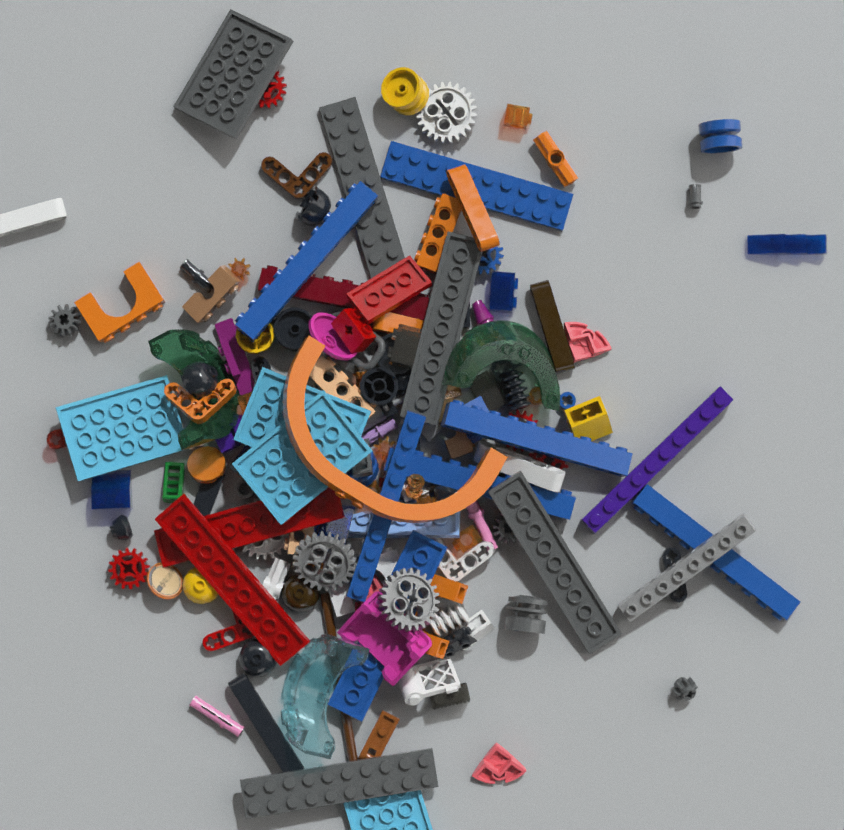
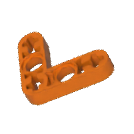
M223 379L217 384L212 394L198 401L179 384L172 382L165 386L164 394L169 402L194 423L202 424L236 394V386L231 379ZM170 391H176L179 397L177 398L174 393L170 394ZM211 398L218 399V402L216 404H208V401ZM184 400L191 401V404L189 406H181Z

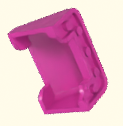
M375 592L357 609L337 633L347 643L358 641L385 666L382 670L383 678L394 686L432 646V641L420 628L413 632L412 628L411 631L406 632L405 627L402 630H398V624L392 627V620L386 621L388 615L381 614L385 610L384 607L378 606L383 603V600L378 599L383 593Z

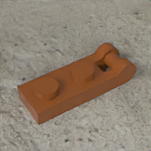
M382 710L358 759L381 756L400 719ZM369 748L377 751L374 756L368 753Z

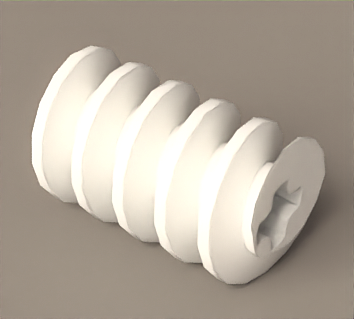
M453 603V610L446 606V613L440 609V616L434 612L436 618L432 619L430 624L433 632L440 637L441 630L448 633V626L455 630V623L461 627L462 620H464L468 624L469 615L463 603L460 604L461 606Z

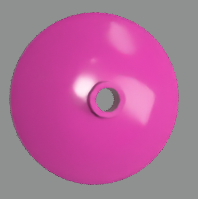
M323 312L313 315L309 320V332L312 338L325 345L322 352L337 360H350L354 358L357 353L351 354L331 325L336 317Z

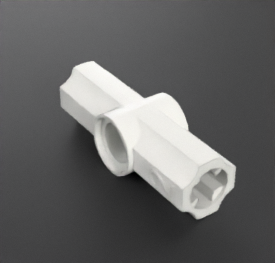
M275 558L269 575L266 576L263 582V586L275 600L281 594L283 582L291 565L278 558Z

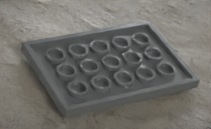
M230 9L173 107L237 140L294 41Z

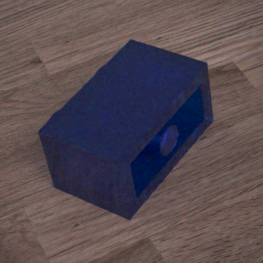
M492 271L489 311L512 313L513 308H516L517 297H514V289L518 290V278H515V273Z

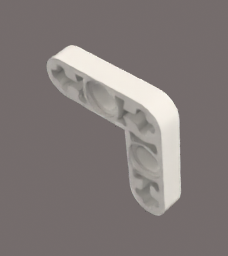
M435 538L437 542L447 546L441 538ZM483 541L458 560L450 549L447 548L446 553L449 559L447 562H441L439 568L448 579L459 581L494 554V546L491 542ZM482 545L484 547L488 546L490 548L488 550L489 555L484 553L478 558V556L473 552L476 551V553L478 554L480 551H482ZM467 556L475 559L474 566L469 567L466 565L465 558ZM462 565L464 569L458 572L459 577H452L450 574L452 573L451 568L456 570Z

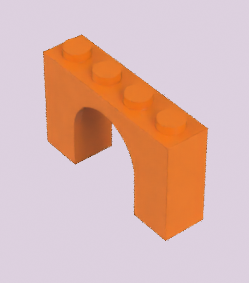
M140 262L123 271L136 293V303L128 314L121 317L107 315L91 292L74 302L100 343L111 341L115 338L114 334L117 332L123 333L131 328L130 324L137 321L139 323L147 318L146 314L152 310L157 312L163 308L162 304L165 301Z
M436 574L430 584L431 586H437L433 590L434 593H439L435 599L445 598L460 604L463 603L468 589V585ZM425 628L421 629L432 641V646L427 650L426 654L444 659L449 641L431 635Z

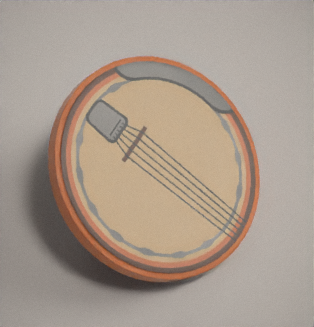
M157 563L150 568L147 573V585L155 596L169 600L181 593L183 577L175 566L163 568L162 563Z

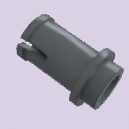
M691 184L689 185L690 201L688 205H690L691 209H700L703 201H701V185L696 184L695 192V186Z

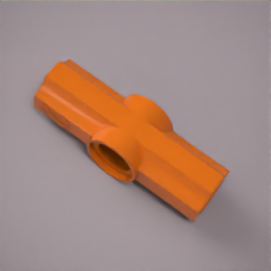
M547 131L533 139V142L547 161V165L553 170L564 188L578 179L565 159L563 152L559 150ZM557 155L561 161L555 164L551 161L550 157Z

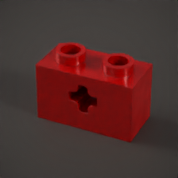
M355 307L343 309L331 323L351 354L363 352L376 338L372 328L366 323Z

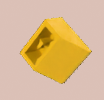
M600 396L563 411L573 437L591 438L592 442L613 433L607 411Z

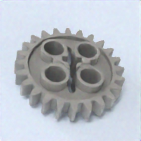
M321 531L320 536H317L314 532L312 538L307 535L305 541L300 540L299 546H296L293 555V565L296 566L295 572H300L298 578H305L304 584L310 582V588L317 585L318 591L322 587H325V590L328 591L329 586L336 590L337 584L343 587L344 582L348 583L350 577H353L356 557H353L355 551L350 550L351 544L344 545L345 538L339 541L338 534L333 538L331 537V532L325 536L323 531ZM332 548L328 560H326L324 563L321 573L317 574L318 570L320 569L321 563L324 561L328 550Z
M403 568L400 572L397 570L393 572V575L387 576L388 581L382 582L385 587L379 589L383 595L379 596L378 599L383 600V603L378 606L384 607L385 610L381 614L388 615L386 621L392 620V627L398 624V630H402L405 627L406 632L411 631V628L415 632L418 628H425V624H431L430 619L436 618L433 612L439 611L435 607L436 604L440 603L439 600H435L439 593H434L433 590L437 586L430 585L432 579L426 580V573L420 576V570H416L413 573V568L407 569V571ZM401 583L404 584L406 588L405 592L402 591L400 587ZM418 590L422 592L423 598L418 596ZM396 601L400 604V610L395 606ZM413 608L417 610V617L413 614Z

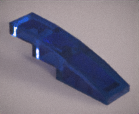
M826 234L747 235L748 255L827 254Z

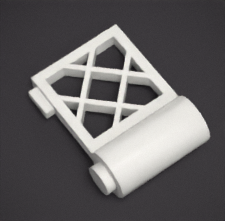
M450 657L412 666L398 681L405 703L412 706L419 704L425 697L444 692L449 694L461 688ZM448 664L449 666L446 671L438 669L440 665ZM429 670L430 673L424 676L419 671ZM434 673L442 675L439 681L431 678ZM446 678H450L455 683L445 684L443 682ZM427 683L436 685L433 689L425 690Z

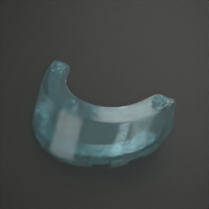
M323 634L317 639L312 638L304 647L305 649L302 653L296 654L289 667L281 699H284L281 721L282 725L286 726L287 733L285 735L293 746L305 754L331 759L335 751V740L330 734L327 724V704L330 692L338 677L346 669L352 666H361L365 663L370 649L333 635Z

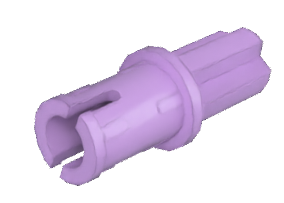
M391 418L379 426L375 425L374 429L363 434L361 437L363 439L368 438L371 444L381 437L383 439L384 435L397 429L398 426L394 419Z

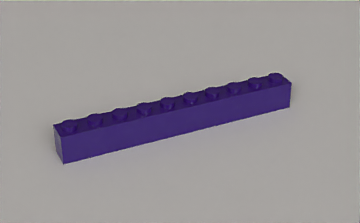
M721 386L718 387L650 452L628 476L623 478L596 504L581 521L593 533H596L733 401L732 397Z

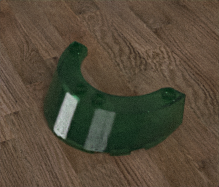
M489 321L482 325H477L465 333V336L456 343L451 351L446 365L443 385L468 388L472 385L478 373L487 365L499 360H514L525 365L534 374L535 387L540 388L541 402L544 408L559 411L560 387L551 355L544 342L529 328L511 321Z
M184 329L168 330L149 340L148 343L152 355L171 365L180 376L184 374L181 371L184 367L193 362L201 361L216 369L218 383L223 379H231L236 386V394L206 422L196 424L190 420L188 426L178 433V442L181 450L199 446L228 435L232 427L236 426L239 418L237 406L240 405V396L232 374L228 375L224 364L228 363L227 360L223 361L218 354L219 349L209 340H203L199 333ZM194 393L191 394L194 398L198 397ZM211 398L208 404L214 405L218 402V399Z

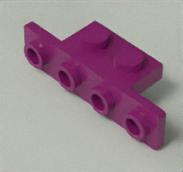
M230 318L216 323L215 328L221 343L218 349L221 356H225L228 362L224 364L228 375L232 374L240 395L253 392L255 387L253 373L245 351L237 343L233 319Z

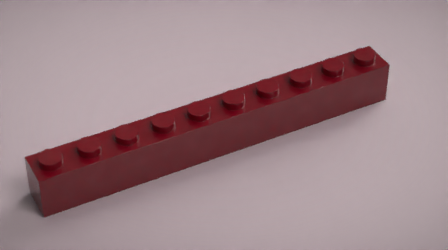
M267 265V268H262L258 292L267 283L270 285L275 280L273 276L278 271V267ZM312 274L292 297L293 299L347 309L354 308L348 300L346 293L360 285L353 284L351 280L342 279V282L334 281V277L323 276V278L315 277L316 274ZM419 293L390 312L425 321L430 298H428L427 294Z

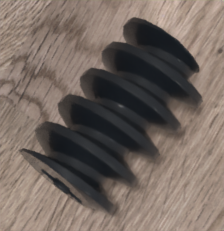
M518 370L499 374L500 377H506L501 383L507 384L503 391L509 392L505 395L506 399H511L507 406L513 407L508 412L520 410L532 404L530 401H525L530 395L523 394L528 387L521 386L526 379L519 378L524 372Z

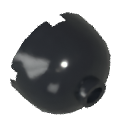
M317 186L315 191L311 189L301 202L302 210L301 212H296V219L310 226L320 224L330 212L331 200L329 196Z
M193 362L181 370L184 373L181 375L184 387L190 395L194 393L198 396L195 398L197 400L212 394L218 384L216 369L205 362Z
M383 367L370 369L362 376L360 392L364 400L369 404L385 406L396 397L398 381L395 374L389 369Z
M257 639L246 642L239 653L241 668L253 677H263L269 674L277 663L269 651Z

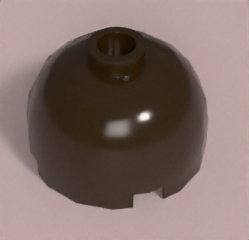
M295 574L284 583L282 599L291 610L306 612L318 603L320 591H318L317 585L310 588V582L304 584L305 578L299 579V574Z

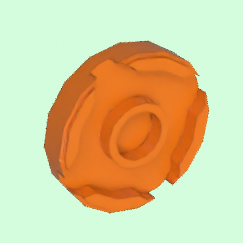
M206 446L192 452L188 458L187 467L189 474L194 480L206 484L215 482L217 478L224 474L226 463L221 451L214 447Z

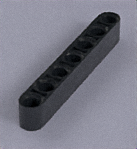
M242 673L228 682L232 692L281 770L287 772L305 769L247 675Z

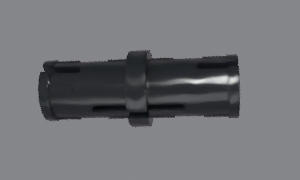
M186 259L185 263H182L180 269L192 278V281L194 283L197 282L207 293L211 292V288L213 289L214 287L207 280L208 277L204 274V271L202 269L199 270L189 259Z

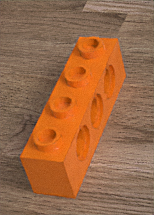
M443 193L441 198L437 197L433 207L436 208L435 215H430L427 226H430L428 233L424 232L420 242L423 244L422 250H417L414 261L417 262L421 269L437 274L447 232L454 231L461 212L457 199ZM446 211L450 214V218L442 220L439 214ZM435 229L443 231L444 234L441 238L433 236ZM428 247H435L437 253L430 256L426 253V249Z

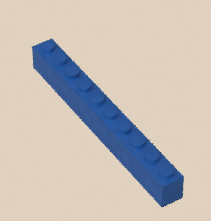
M360 181L357 185L354 183L347 191L349 195L345 199L341 198L336 203V210L333 213L329 212L324 217V223L320 228L318 226L315 227L310 234L312 237L309 241L304 240L298 247L299 252L295 256L291 255L285 262L287 266L275 273L273 276L275 280L270 285L267 283L260 291L262 293L258 299L254 298L249 303L248 311L245 314L242 312L236 318L235 328L250 341L254 342L377 201L378 195Z
M453 400L445 406L441 422L442 427L619 477L628 476L633 453L627 452L628 449L617 446L615 449L609 447L610 444L598 441V443H594L588 437H573L571 432H555L553 427L544 426V428H541L532 421L524 423L514 416H508L507 418L500 416L501 413L490 410L488 413L482 411V407L475 405L467 407L464 406V402Z
M409 410L406 411L379 493L381 496L396 502L399 501L426 416ZM372 514L353 577L346 593L347 597L362 602L366 601L392 520Z
M394 444V447L389 446L383 467L385 471L388 469L396 444ZM415 450L407 476L459 490L469 480L477 466L471 464L468 467L461 466L460 461L450 459V462L442 460L443 457L431 454V457L424 456V452ZM506 474L505 477L497 475L492 485L482 496L492 499L488 490L509 478L510 475ZM529 483L547 514L570 520L576 500L571 491L561 489V492H554Z
M648 484L643 487L632 502L635 505L633 507L634 510L641 515L643 513L650 517L648 520L657 527L661 525L665 528L664 533L671 538H674V536L680 540L679 544L687 550L689 548L695 549L713 536L711 532ZM733 549L711 563L710 568L718 574L720 572L725 574V579L732 585L738 584L742 587L740 590L748 597L751 595L757 599L756 603L763 609L768 607L773 611L771 615L779 621L781 619L788 620L800 604L797 598Z

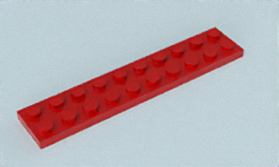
M328 487L282 525L261 500L204 517L230 548L234 549L345 518L340 497L335 494L336 491ZM162 528L154 530L163 568L190 561Z
M185 494L180 496L155 518V521L280 666L310 642L307 636Z

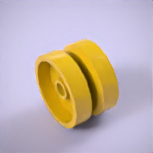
M401 67L390 71L386 75L381 85V94L384 101L399 114L407 116L420 112L426 106L429 99V88L427 83L412 69Z

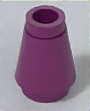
M482 300L476 301L471 305L477 327L485 330L495 324L493 315Z

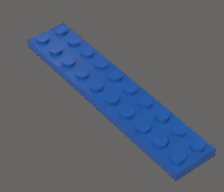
M391 141L380 178L440 196L443 193L456 198L449 184L446 171L465 164L486 209L563 231L574 194Z
M413 530L391 575L397 570L400 572L403 568L406 571L413 568V573L416 570H420V576L426 573V580L433 579L448 547ZM401 583L400 587L402 591L405 592L406 588L404 584ZM418 590V596L423 598L422 592ZM396 601L395 605L400 609V604ZM413 608V614L415 615L417 610ZM359 642L342 673L328 705L362 722L384 679L382 670L385 666Z

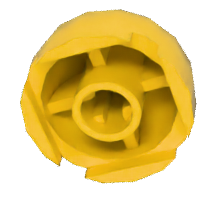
M271 323L254 342L250 341L236 329L238 345L249 354L265 352L270 348L274 339V330Z
M196 567L189 570L185 575L182 584L183 591L192 602L197 604L210 603L219 595Z

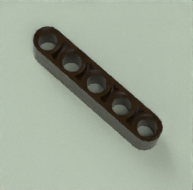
M549 280L531 284V294L555 373L559 374L575 369Z

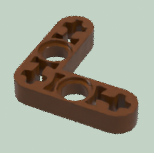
M326 152L319 153L298 177L274 157L264 158L261 167L265 174L296 199H303L330 169L332 158ZM325 157H327L328 165L323 164L320 167V170H322V172L319 173L317 168L313 167V165L315 164L316 167H318V165L320 164L319 159H324ZM273 161V166L277 170L279 169V167L282 168L277 172L275 177L273 176V174H275V171H273L271 168H269L268 170L266 169V162L271 163ZM314 171L317 177L315 180L309 181L306 178V173ZM280 174H289L290 180L287 183L280 182ZM303 178L305 183L309 184L310 186L307 187L305 184V186L302 188L303 193L295 194V187H300L303 184V182L300 181Z

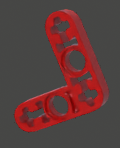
M233 612L236 625L206 635L203 638V646L208 651H215L249 639L254 635L252 633L250 635L243 633L245 624H240L239 617ZM228 630L235 633V639L231 642L224 638V634ZM221 633L224 645H220V642L214 644V648L210 645L207 646L206 642L209 641V637L217 639L219 638L217 634Z

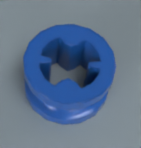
M564 392L560 395L558 403L561 408L566 410L575 405L576 398L572 393ZM568 396H570L572 398L570 400L572 401V404H567L565 406L563 404L564 401H562V398H567Z

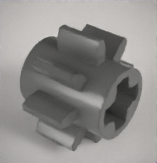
M680 677L675 681V688L672 690L679 700L683 698L688 701L694 698L698 687L691 677L688 679Z

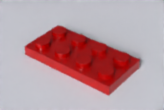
M409 255L346 293V295L369 325L431 287L432 282Z

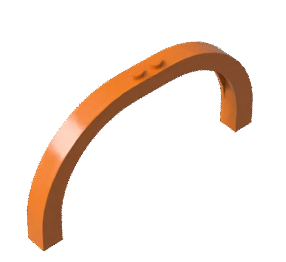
M311 336L304 340L290 365L285 380L283 414L286 430L303 464L322 483L336 491L335 494L342 499L347 498L352 501L353 506L359 509L364 508L375 515L389 520L406 523H424L448 517L465 509L480 498L492 485L508 458L492 447L485 451L469 480L457 492L446 499L428 504H405L390 500L333 466L314 443L307 426L304 408L306 385L310 373L325 345Z

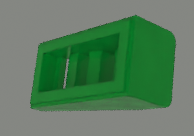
M165 462L162 496L164 503H173L184 494L185 463ZM169 469L180 470V473H171ZM169 477L179 478V480H169ZM169 485L179 486V487H178V488H169Z

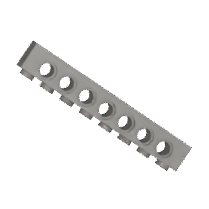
M743 513L620 602V610L629 622L633 621L756 532L755 527Z

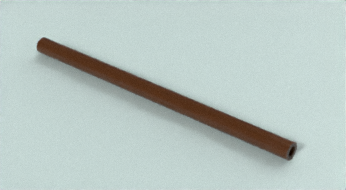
M323 593L320 594L335 685L337 686L343 669L330 594ZM340 711L348 761L358 760L351 716Z

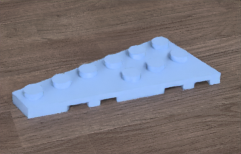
M434 492L422 494L407 502L404 499L398 502L405 504H428L438 500L434 499ZM364 511L345 517L344 538H365L373 513ZM460 511L448 517L424 523L394 521L390 525L387 538H409L413 530L429 538H460Z

